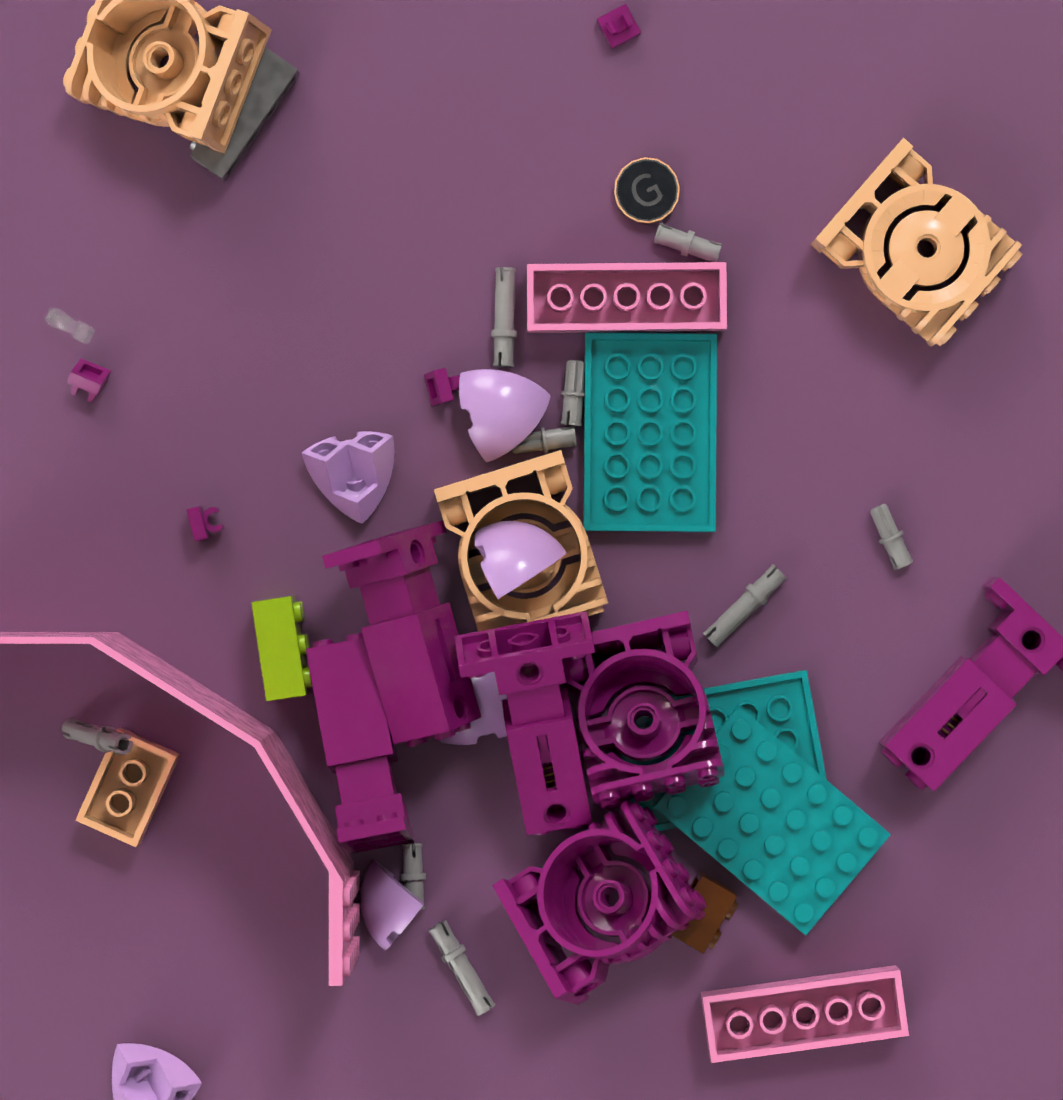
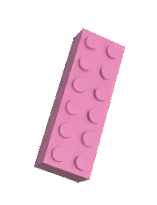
M726 262L527 264L528 333L725 331L727 329Z
M896 965L700 992L711 1063L909 1036L901 973Z

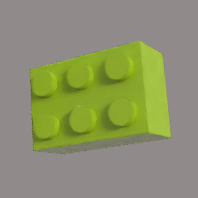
M296 595L251 602L266 701L309 694L310 687L313 686L309 667L306 666L305 654H307L306 649L310 648L308 635L301 633L300 622L305 621L303 602H297Z

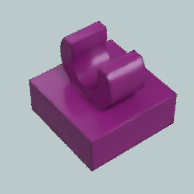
M627 4L597 18V23L611 49L641 35V31Z
M80 358L70 372L67 381L68 384L73 385L71 387V394L75 396L80 389L89 392L87 401L92 402L108 382L111 370Z
M446 368L424 374L431 406L454 400L452 391L459 390L460 375L448 377Z
M202 506L186 509L194 541L198 542L209 539V531L219 532L224 529L223 524L212 526L208 520L211 514L220 512L219 508L210 507L203 511Z

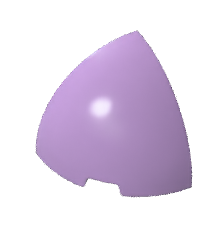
M491 369L471 370L460 373L461 409H466L470 413V420L472 422V428L468 429V433L477 451L486 462L503 456L519 445L534 430L548 407L551 395L535 382L520 375Z
M361 431L357 432L356 437L352 440L340 442L336 436L324 439L310 446L301 454L310 476L324 496L342 513L362 524L377 508L388 487L394 464V438L386 433Z
M495 522L478 529L474 537L475 547L484 558V561L481 562L482 570L497 599L522 585L567 554L562 545L553 536L543 529L525 522Z
M489 672L479 678H471L481 718L470 722V729L457 732L452 737L441 739L440 742L454 745L476 744L477 739L483 735L493 733L498 738L507 736L501 701L507 699V695H499L495 672Z
M373 859L362 881L360 908L368 932L376 943L386 951L423 907L424 901L394 879V874Z
M122 1043L116 1046L112 1064L114 1100H192L202 1084L198 1076L188 1065L166 1051L135 1043Z

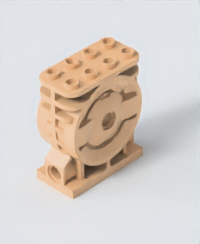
M96 0L95 4L88 11L86 28L83 36L76 43L75 57L71 67L65 72L63 84L67 94L82 103L91 104L99 109L111 111L116 115L126 116L151 125L171 127V130L181 137L225 154L272 29L248 12L239 9L235 11L220 5L207 12L194 0ZM197 31H198V35H199V43H198V41L194 38L195 35H196V33H197ZM169 55L167 64L164 67H160L162 59ZM129 71H130V75H131V78H132L133 82H134L135 85L139 88V89H138V92H136V90L134 89V87H133V85H132V83H131L130 76H129Z
M903 138L810 245L819 253L822 252L841 269L860 268L861 276L868 289L883 305L895 313L900 321L903 320L910 326L915 334L918 333L926 340L930 347L935 344L941 346L956 332L957 329L953 324L958 319L961 322L967 319L979 304L975 299L980 294L984 297L998 284L1001 279L997 274L1001 269L1004 272L1008 268L1010 269L1023 255L1019 251L1022 244L1009 237L1004 228H999L994 224L989 215H984L963 194L949 187L933 184L932 166L912 149L913 145ZM888 176L902 190L892 194L881 204L875 199V190ZM923 176L924 184H918L917 182ZM939 201L945 203L939 212L929 210L914 212L896 225L888 242V256L892 266L880 279L877 272L886 262L884 257V239L893 220L899 214L912 207L922 205L935 206ZM858 209H866L871 216L866 221L859 238L845 224ZM968 225L971 230L967 234L969 257L961 275L947 287L935 291H917L910 301L903 299L913 285L923 287L938 285L949 279L957 271L964 256V240L961 230ZM926 240L933 245L934 253L932 257H923L918 253L917 246L919 241ZM855 253L858 254V260L849 261Z
M561 450L434 489L445 527L461 536L458 549V564L478 631L587 611V615L591 616L604 612L603 605L609 603L585 528L577 515L565 504L573 487ZM533 472L537 473L543 495L523 492L507 494L506 486L510 481L532 475ZM494 486L501 489L503 496L484 506L474 517L467 493H475ZM566 491L560 503L551 498V495ZM521 513L541 516L553 525L567 520L571 527L552 532L546 525L535 520H513L525 522L543 529L562 545L567 554L512 591L531 593L544 588L558 573L561 559L580 554V561L566 565L561 579L551 590L538 597L520 599L508 595L497 599L492 589L481 592L477 585L488 582L481 567V562L484 561L482 554L469 558V551L477 549L474 537L478 529L499 522L508 516ZM465 522L469 523L466 532L454 527Z

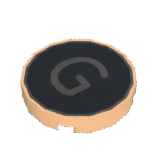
M644 157L633 160L622 168L615 181L614 196L617 207L625 217L636 222L651 224L662 221L672 213L679 199L680 186L676 174L669 165L658 159Z

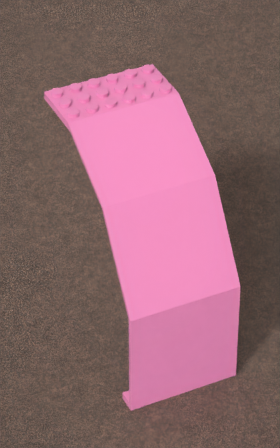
M0 632V644H91L255 747L329 871V986H343L346 977H351L356 960L360 956V936H354L356 927L360 923V903H354L356 893L360 890V870H354V861L348 851L339 844L336 831L276 731L119 632Z

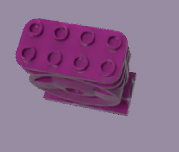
M688 611L591 632L595 653L587 654L580 659H562L568 689L579 696L576 714L577 729L595 805H601L604 810L613 809L621 806V801L634 799L635 802H644L653 799L656 793L667 791L668 795H675L685 792L688 786L699 784L701 788L720 783L719 778L725 775L724 765L721 759L709 703L702 685L692 673V669L698 662ZM663 645L665 653L652 649L660 648ZM605 660L596 669H594L593 661L598 662ZM635 684H655L668 689L675 696H692L674 701V699L668 693L659 688L646 685L636 686L627 689L620 695H618V697L611 704L607 716L589 720V718L592 716L604 713L609 701L619 691ZM642 716H647L653 720V723L647 729H640L635 725L636 720ZM696 729L694 735L685 736L681 746L671 757L653 765L631 764L620 759L613 752L605 754L601 751L615 747L621 754L637 761L654 760L663 757L674 748L681 732Z
M624 801L621 803V810L616 813L609 811L604 815L605 820L600 824L593 822L589 825V830L579 832L567 838L551 853L543 869L529 866L510 880L502 878L492 885L555 999L577 1005L581 1004L589 998V992L606 982L610 964L628 963L641 959L657 949L663 941L667 942L672 938L671 934L676 930L684 931L689 927L688 922L691 920H700L705 917L704 909L707 907V904L697 890L693 892L688 883L690 875L682 863H676L671 852L674 851L671 842L664 834H659L655 827L658 821L653 812L647 806L642 808L637 802ZM610 846L614 856L628 857L644 866L650 874L651 887L641 870L626 862L612 861L605 847ZM578 866L584 875L583 880L577 870ZM617 890L619 894L618 902L614 906H610L609 897L613 891ZM577 894L578 908L585 923L591 929L600 934H604L611 937H619L622 941L621 944L617 942L603 941L592 935L586 929L578 913ZM563 946L575 954L567 958L561 947Z

